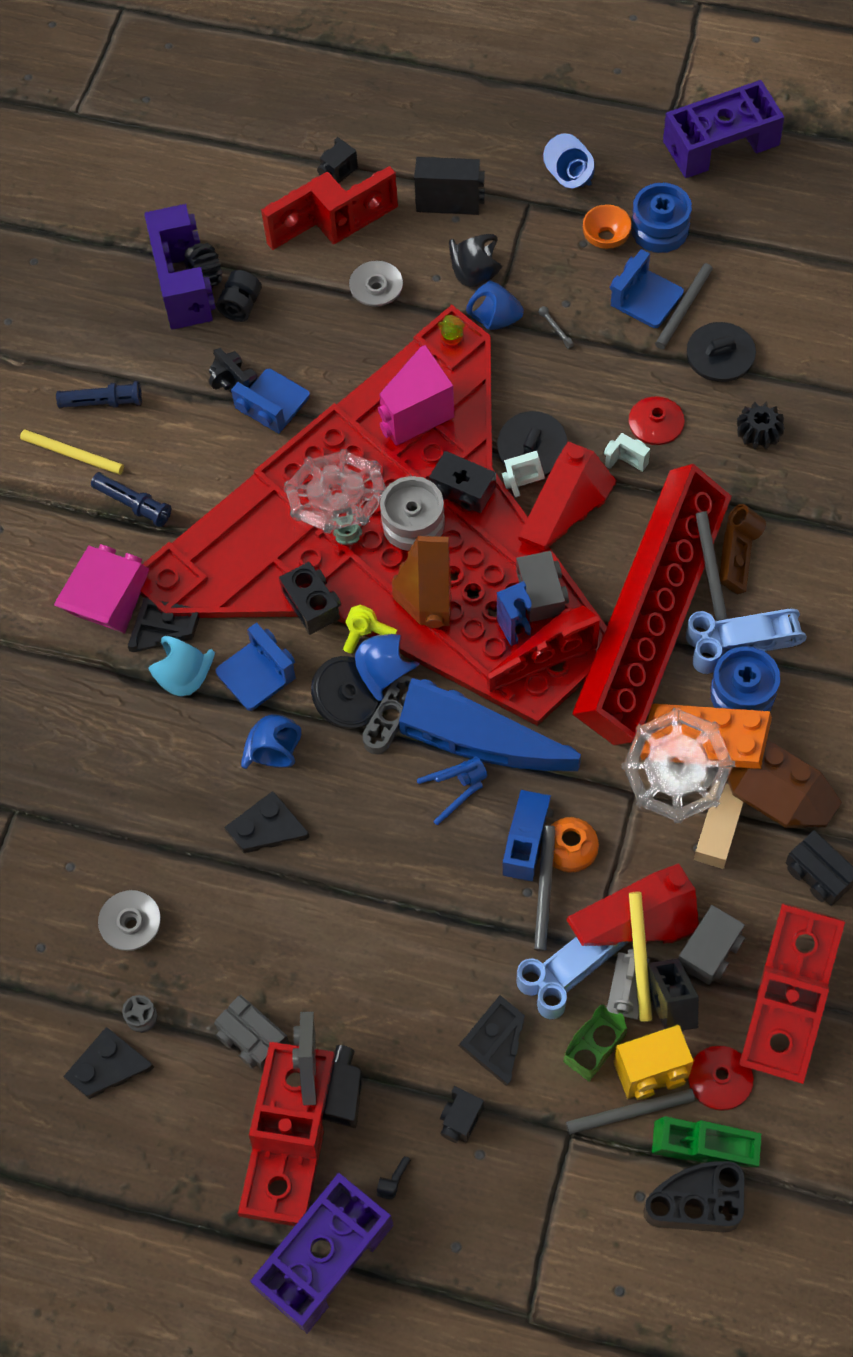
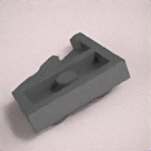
M300 1012V1026H294V1046H299V1048L293 1049V1069H300L303 1105H316L314 1012Z

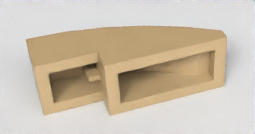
M717 781L694 856L695 861L724 869L743 806V801L732 795L730 786L727 783Z

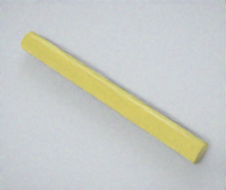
M25 429L21 432L20 439L118 475H121L124 465Z
M642 892L629 893L639 1021L646 1022L652 1020Z

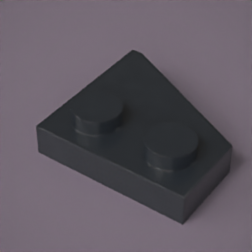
M144 598L128 643L129 652L162 646L161 638L164 636L174 637L181 641L192 640L200 619L199 609ZM157 606L192 612V615L174 616L171 611L161 613Z
M273 791L224 827L227 834L243 853L258 851L262 847L280 846L285 841L299 838L300 841L309 838L307 830Z
M499 995L458 1046L507 1086L512 1078L511 1074L525 1015Z
M106 1027L63 1077L88 1099L104 1093L109 1087H117L126 1083V1079L142 1072H150L154 1066Z

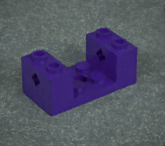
M762 80L666 112L663 142L683 176L688 178L708 171L712 149L746 137L755 153L779 146L785 117ZM724 116L730 118V120L722 121L719 117Z
M186 204L144 212L171 330L213 321L211 310L216 309L209 277L203 278L201 267L174 272L173 263L184 261V254L188 248L200 243L198 231H193L197 230L194 213L188 214Z
M338 1173L250 1282L257 1292L308 1334L329 1306L326 1299L368 1248L373 1252L393 1227L391 1215ZM319 1240H325L331 1245L329 1255L322 1259L312 1255V1247Z

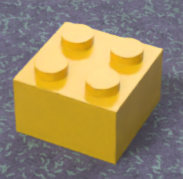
M679 1025L617 1045L614 1065L627 1099L636 1097L637 1100L651 1097L655 1094L654 1090L665 1086L668 1090L684 1085L686 1083L685 1080L689 1078L694 1062Z

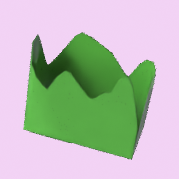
M600 1005L595 1010L593 1017L574 1035L566 1049L563 1062L589 1082L617 1048V1045L626 1037L627 1027L623 1014L618 1013L616 1015L609 1012L604 1005ZM606 1025L615 1031L616 1040L611 1046L601 1047L595 1043L593 1033L597 1027ZM589 1050L595 1055L596 1065L592 1070L586 1069L574 1060V1056L578 1051Z

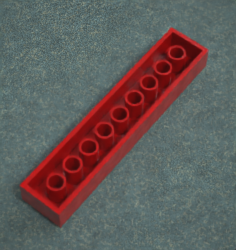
M694 463L669 471L572 715L613 745L638 742L703 573L705 561L696 513L707 511L714 544L732 497Z

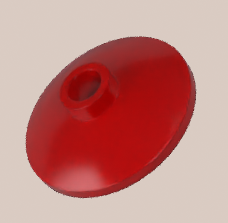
M658 396L644 398L633 406L629 414L630 430L636 438L647 444L663 445L670 443L681 434L684 428L685 420L681 408L668 398Z
M712 1046L702 1050L694 1057L688 1083L689 1087L693 1090L695 1098L701 1104L714 1110L725 1111L740 1106L748 1098L753 1087V1072L751 1068L739 1065L741 1053L726 1046ZM724 1070L728 1078L721 1080L717 1078L716 1072Z

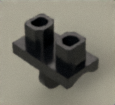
M221 348L213 351L215 359L208 371L211 374L209 385L213 389L223 387L232 393L231 389L237 382L250 388L257 380V373L252 368L244 371L240 369L242 360L236 351L227 354Z

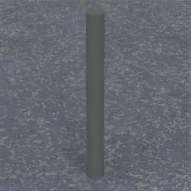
M703 264L655 343L659 349H665L713 270L710 264Z
M707 511L696 513V520L716 621L725 620L728 618Z
M550 825L543 826L534 950L547 951L556 830L555 826Z
M692 1088L566 1121V1127L570 1135L695 1101V1096Z

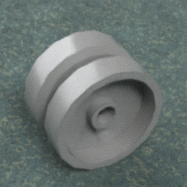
M408 476L399 478L387 486L381 496L380 511L384 535L392 545L409 551L418 536L441 537L445 525L444 501L442 493L435 483L423 477Z

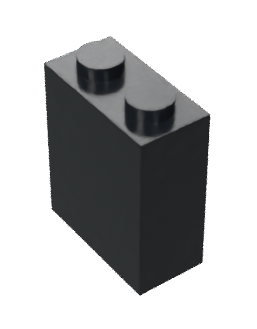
M416 157L414 174L416 212L479 215L480 204H485V188H481L485 186V171L480 170V159Z

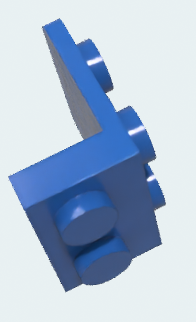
M641 249L635 257L629 258L623 273L613 279L610 285V290L612 291L611 306L652 328H658L681 299L684 290L682 287L649 271L650 253Z
M266 369L250 388L237 382L231 389L234 406L237 410L278 434L310 398L307 389L272 369Z
M257 622L247 629L250 643L216 668L217 677L248 711L256 709L296 679L293 656L287 649L281 650L276 645L277 640L269 629L263 630Z

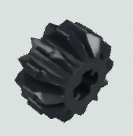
M199 243L185 251V270L201 267L203 278L209 277L211 288L222 282V263L219 261V255L215 252L213 246L209 243Z
M767 401L763 406H759L756 402L752 404L751 408L745 406L742 414L737 418L738 437L743 438L744 445L752 443L754 450L759 445H762L767 450L770 444L776 445L784 433L783 414H778L777 406L768 408Z

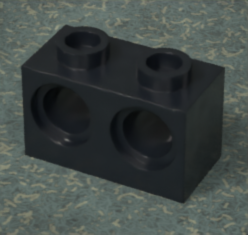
M310 561L279 577L282 593L309 635L340 619L339 607H341V602L334 591H328L325 586L327 584L325 576L320 569L315 570ZM303 584H310L307 588L300 587ZM316 606H325L322 610H314Z

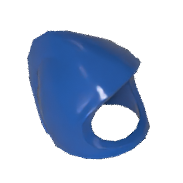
M490 280L473 294L467 304L466 312L488 330H497L520 320L524 309L521 303L508 290ZM482 296H486L481 306L477 310L472 311L475 301Z
M399 634L377 635L368 638L359 645L355 653L357 670L370 692L378 701H382L384 698L382 693L384 688L419 666L417 661L406 662L401 659L399 653L401 635Z
M271 714L257 721L246 739L241 767L247 769L252 762L278 768L293 766L295 763L293 751L301 738L300 726L282 715Z

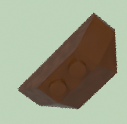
M769 740L766 743L761 769L722 766L733 796L785 828L826 827L842 804V801L822 772Z

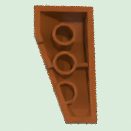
M418 536L408 552L407 560L401 563L398 575H394L392 578L393 599L420 625H426L431 628L450 626L452 594L449 537Z

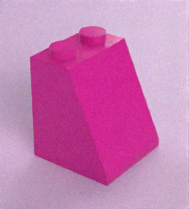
M424 345L417 350L379 394L380 406L378 411L382 418V422L379 425L386 438L390 437L396 446L454 418L453 385L427 346Z
M100 544L99 548L88 545L56 599L54 606L73 616L125 634L149 568L141 564V558L126 553L125 557L115 555L116 550Z

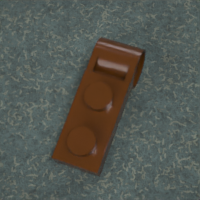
M744 504L737 505L729 513L719 573L721 584L737 595L747 590L752 541L759 538L766 528V520Z

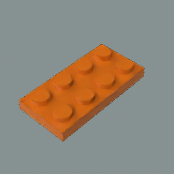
M652 703L639 754L642 760L761 769L772 721L770 711Z

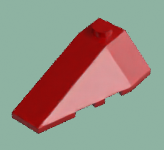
M569 441L557 458L519 534L518 540L546 550L568 532V528L577 521H583L591 510L595 507L599 508L606 502L616 485V479L594 451Z
M584 605L575 609L567 608L487 674V688L489 692L597 648L600 626L599 617Z
M678 863L654 872L568 916L566 919L582 946L617 945L619 942H633L629 893L642 892L646 944L648 941L675 943L692 936L699 925L696 889Z

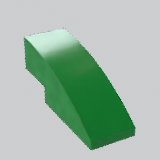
M664 1116L654 1122L652 1154L705 1163L730 1161L743 1167H759L762 1133L702 1120L694 1123Z

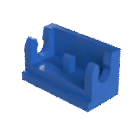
M524 581L497 592V622L511 646L518 644L517 633H515L516 626H522L527 635L531 634V626L526 618V609L528 611L531 610L532 602L526 592Z

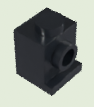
M337 137L334 139L335 145L331 149L326 150L320 157V166L317 167L319 175L328 171L340 183L358 168L356 150Z
M454 1086L452 1090V1100L454 1102L448 1101L440 1116V1119L444 1121L440 1135L454 1143H458L459 1140L467 1143L484 1110V1100Z

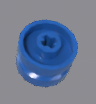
M654 183L640 190L633 201L631 232L636 243L645 250L655 253H667L678 249L685 243L689 234L692 213L691 199L688 194L679 186L670 183Z
M740 646L728 650L719 658L713 673L710 695L714 707L771 711L780 685V670L775 660L765 651L755 647Z

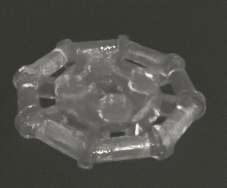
M341 449L340 452L316 458H305L301 468L283 486L291 508V518L294 521L301 520L322 529L324 533L329 534L332 530L357 524L366 525L369 523L371 515L379 507L382 493L386 489L381 474V464L376 460L369 461L349 453L348 449ZM349 464L362 471L359 473L348 469L347 465ZM311 473L314 476L307 485H302L303 481ZM371 479L374 488H365L364 483ZM335 490H341L342 492H336L334 495L331 494V492ZM299 496L308 497L309 502L302 505ZM366 500H368V502L365 504V506H364L363 508H360V507L362 506V504H363ZM346 512L345 516L339 517L340 513Z
M680 707L673 708L672 712L646 724H639L636 727L637 732L625 763H622V770H625L637 799L636 805L640 809L645 808L672 819L675 824L682 823L684 819L711 807L717 808L721 804L719 800L731 769L735 768V761H732L719 731L720 725L716 721L710 722L686 713ZM672 725V733L659 739L652 735ZM681 725L699 730L701 734L696 739L681 734ZM707 739H710L719 761H709L703 747ZM647 740L651 744L650 754L644 762H638ZM675 757L678 760L684 761V766H682L680 773L676 770H670V766L674 764L673 758ZM718 768L711 789L708 791L703 784L708 778L709 769ZM640 769H645L651 784L647 791L638 772ZM658 791L672 796L673 806L653 799V796ZM698 791L703 796V798L682 807V797Z

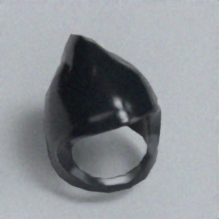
M483 234L464 240L459 244H456L454 239L449 240L452 268L456 278L462 285L477 287L491 280L503 268L500 263L492 259L493 250L498 242L496 235ZM493 240L489 245L484 246L487 241Z

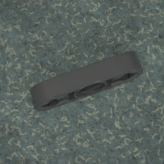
M401 676L392 683L365 728L363 743L369 753L382 754L387 751L400 729L399 719L407 692L403 695L401 705L398 702L400 689L404 690L406 686L409 687L412 677ZM387 709H395L399 712V717L394 721H387L382 715ZM380 726L384 729L381 733L382 742L377 741L375 744H372L371 736L376 738L380 732Z

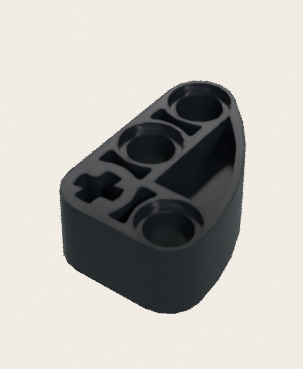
M730 1161L708 1162L686 1168L665 1180L647 1197L643 1210L644 1217L650 1225L659 1228L731 1232L738 1227L744 1214L743 1170L739 1165ZM722 1173L731 1174L736 1180V1185L725 1187L719 1181V1175ZM658 1201L663 1202L668 1208V1214L657 1216L652 1212L650 1205ZM688 1204L697 1205L702 1211V1216L698 1219H692L686 1215L684 1207ZM724 1207L729 1208L730 1214H734L730 1221L725 1220V1215L721 1213Z

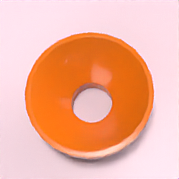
M600 205L592 208L583 219V232L585 238L592 245L610 249L622 245L628 239L632 223L627 212L620 207ZM603 231H609L613 233L614 237L604 240L599 237V234Z
M566 817L550 825L556 827L553 867L563 872H579L589 867L595 861L599 843L597 834L590 824L579 818ZM568 831H573L580 836L581 840L575 846H568L562 841V836Z

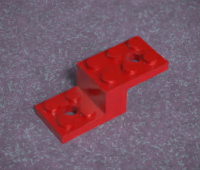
M388 166L374 173L363 182L353 185L347 191L340 186L328 171L314 177L310 182L298 189L292 190L286 196L268 204L261 210L268 246L274 250L315 225L335 245L398 207L396 172Z
M782 903L739 1065L801 1084L804 1083L829 993L828 983L845 920ZM807 934L814 939L815 945L812 950L802 952L796 947V940L800 935ZM777 1033L786 1035L790 1041L789 1046L782 1051L775 1050L770 1044V1039L773 1035Z
M270 1041L249 1132L252 1152L238 1215L243 1218L295 1226L309 1208L324 1136L322 1116L335 1054L333 1051L316 1049V1076H314L316 1105H303L301 1085L292 1087L286 1082L289 1075L300 1073V1069H293V1049L299 1048V1046ZM276 1180H282L287 1184V1190L279 1196L269 1192L270 1185Z

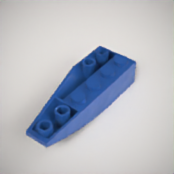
M411 679L399 719L401 734L470 759L478 757L481 762L541 771L579 770L581 754L574 748L562 745L465 698L458 691L441 689L429 680Z

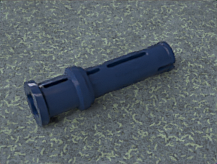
M134 381L133 384L127 385L111 383L107 388L57 391L56 401L59 409L109 404L113 408H118L120 404L133 403L136 406H141L142 391L139 381Z
M97 472L93 476L91 481L93 489H97L132 508V511L138 517L144 516L152 520L153 524L157 527H162L168 521L172 510L171 505L159 503L152 499V495L146 492L139 494L101 472Z

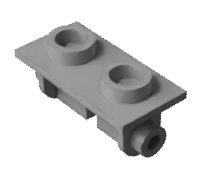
M629 949L628 954L618 952L607 1010L616 1015L621 1013L624 1017L638 1020L639 1009L634 950Z

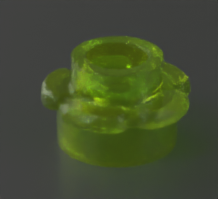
M446 315L443 321L439 322L438 327L445 338L455 340L463 336L465 324L461 319L452 315Z

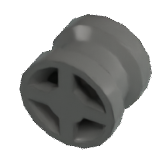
M132 996L123 1005V1018L133 1031L139 1033L147 1032L156 1024L157 1011L151 1000L146 996Z

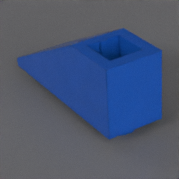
M525 790L520 791L505 849L503 876L528 881L534 880L543 837V826H545L551 795Z

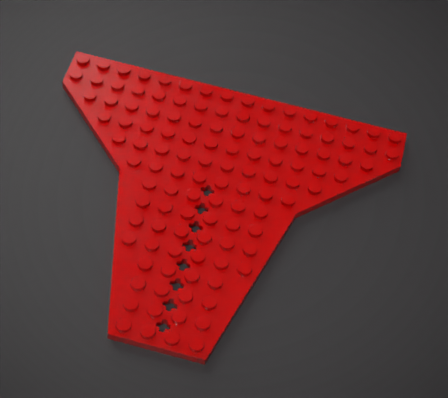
M451 305L413 337L414 340L349 395L338 404L334 403L257 467L250 478L172 543L168 542L146 560L143 565L149 568V572L140 590V594L144 598L150 599L161 613H173L174 616H191L192 613H198L200 618L298 617L281 591L279 577L310 561L315 570L320 569L327 581L325 586L328 591H334L341 602V607H339L340 619L337 621L346 625L345 621L352 607L363 605L372 609L377 617V621L397 629L396 634L401 635L400 654L419 662L422 666L538 726L585 682L607 626L550 547L542 550L518 540L528 517L497 474L496 488L481 514L473 510H465L459 504L448 499L443 500L445 525L441 537H449L450 573H459L458 579L451 581L450 626L431 628L426 625H420L393 599L392 578L394 575H398L400 565L407 560L409 551L392 545L384 535L380 501L382 493L387 486L399 478L408 476L423 477L429 480V476L444 451L494 471L492 468L491 335ZM426 345L453 385L454 418L396 446L390 437L386 438L379 425L382 422L378 411L380 406L379 394L417 350ZM345 518L355 520L362 529L359 540L351 545L339 544L334 536L337 522ZM551 551L553 560L560 563L562 578H559L560 585L566 586L569 603L565 604V609H575L584 605L600 619L598 647L562 662L563 670L560 672H555L552 670V667H549L489 692L487 688V674L553 618L530 622L526 610V618L531 626V634L527 635L525 629L520 626V634H517L518 644L511 646L497 622V616H489L487 609L491 608L494 610L497 608V592L519 583L516 573V558ZM303 584L300 587L307 588L310 584ZM478 590V597L468 598L467 591L474 592ZM160 601L168 602V603H167L166 605H164V604H162ZM174 604H178V605L188 606V607H192V608H171V607H172ZM316 606L314 610H322L325 606ZM375 632L366 634L369 638L379 635Z

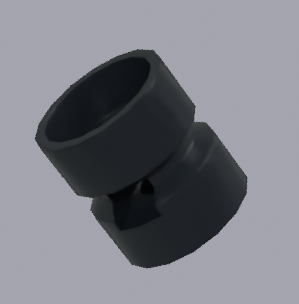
M234 270L228 277L224 286L225 289L222 290L216 303V308L224 317L232 321L244 322L248 319L253 309L254 303L262 289V284L253 274L243 270Z

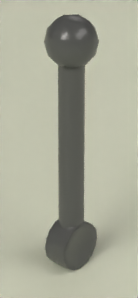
M546 306L540 307L538 310L539 315L547 319L562 338L566 348H572L574 346L572 339L565 335L550 316L549 309Z

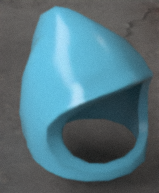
M164 636L161 638V643L167 657L152 664L148 669L152 677L171 694L176 696L191 695L199 689L205 680L215 652L209 649L206 654H203L197 648L177 638Z

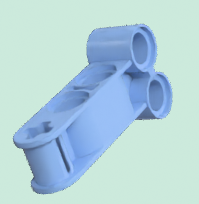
M793 608L719 621H715L713 616L705 611L693 613L688 621L686 640L691 646L695 647L693 656L694 668L700 673L710 674L714 672L715 666L722 655L728 650L740 646L770 651L793 647L803 643L807 636L800 627L798 620L800 616L799 610ZM701 627V628L705 629L706 631H705V632H699V631L695 630L694 628ZM703 653H709V654H711L713 657H712V658H706V657L702 656L701 654H703Z
M575 937L544 963L533 958L522 961L517 969V987L525 995H538L537 1008L544 1018L557 1019L565 1011L566 993L628 942H619L617 945L582 946L578 938ZM533 972L539 976V979L535 982H528L523 978V975ZM556 996L560 1003L556 1006H549L544 1002V998Z

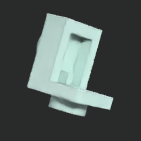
M621 433L615 441L611 440L605 448V466L611 469L616 461L621 459L643 472L649 464L650 448L642 441L634 440Z
M537 451L504 460L507 472L502 473L506 489L512 488L515 498L520 496L519 486L545 479Z

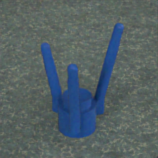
M478 757L417 779V783L421 784L432 780L441 782L457 776L463 786H470L434 820L435 825L440 824L471 794L483 788L481 781L487 778V771Z

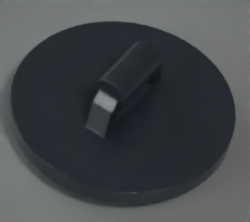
M714 322L700 327L691 335L686 353L690 366L698 375L715 382H729L741 378L752 368L756 356V347L751 336L741 327L726 322Z
M538 411L523 412L509 419L502 427L497 442L498 454L505 466L504 460L537 451L544 475L547 476L567 444V436L562 425L554 417Z
M338 656L331 658L323 663L313 676L311 684L313 703L319 714L327 722L343 729L360 728L370 722L381 701H378L362 680L354 657Z

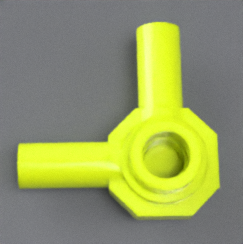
M363 605L352 607L345 621L350 633L343 650L353 654L361 636L371 632L379 635L396 634L397 629L377 621L374 611Z

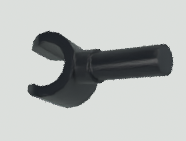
M407 1156L402 1158L391 1179L380 1177L377 1186L378 1197L385 1199L395 1198L400 1177L411 1161L410 1158Z

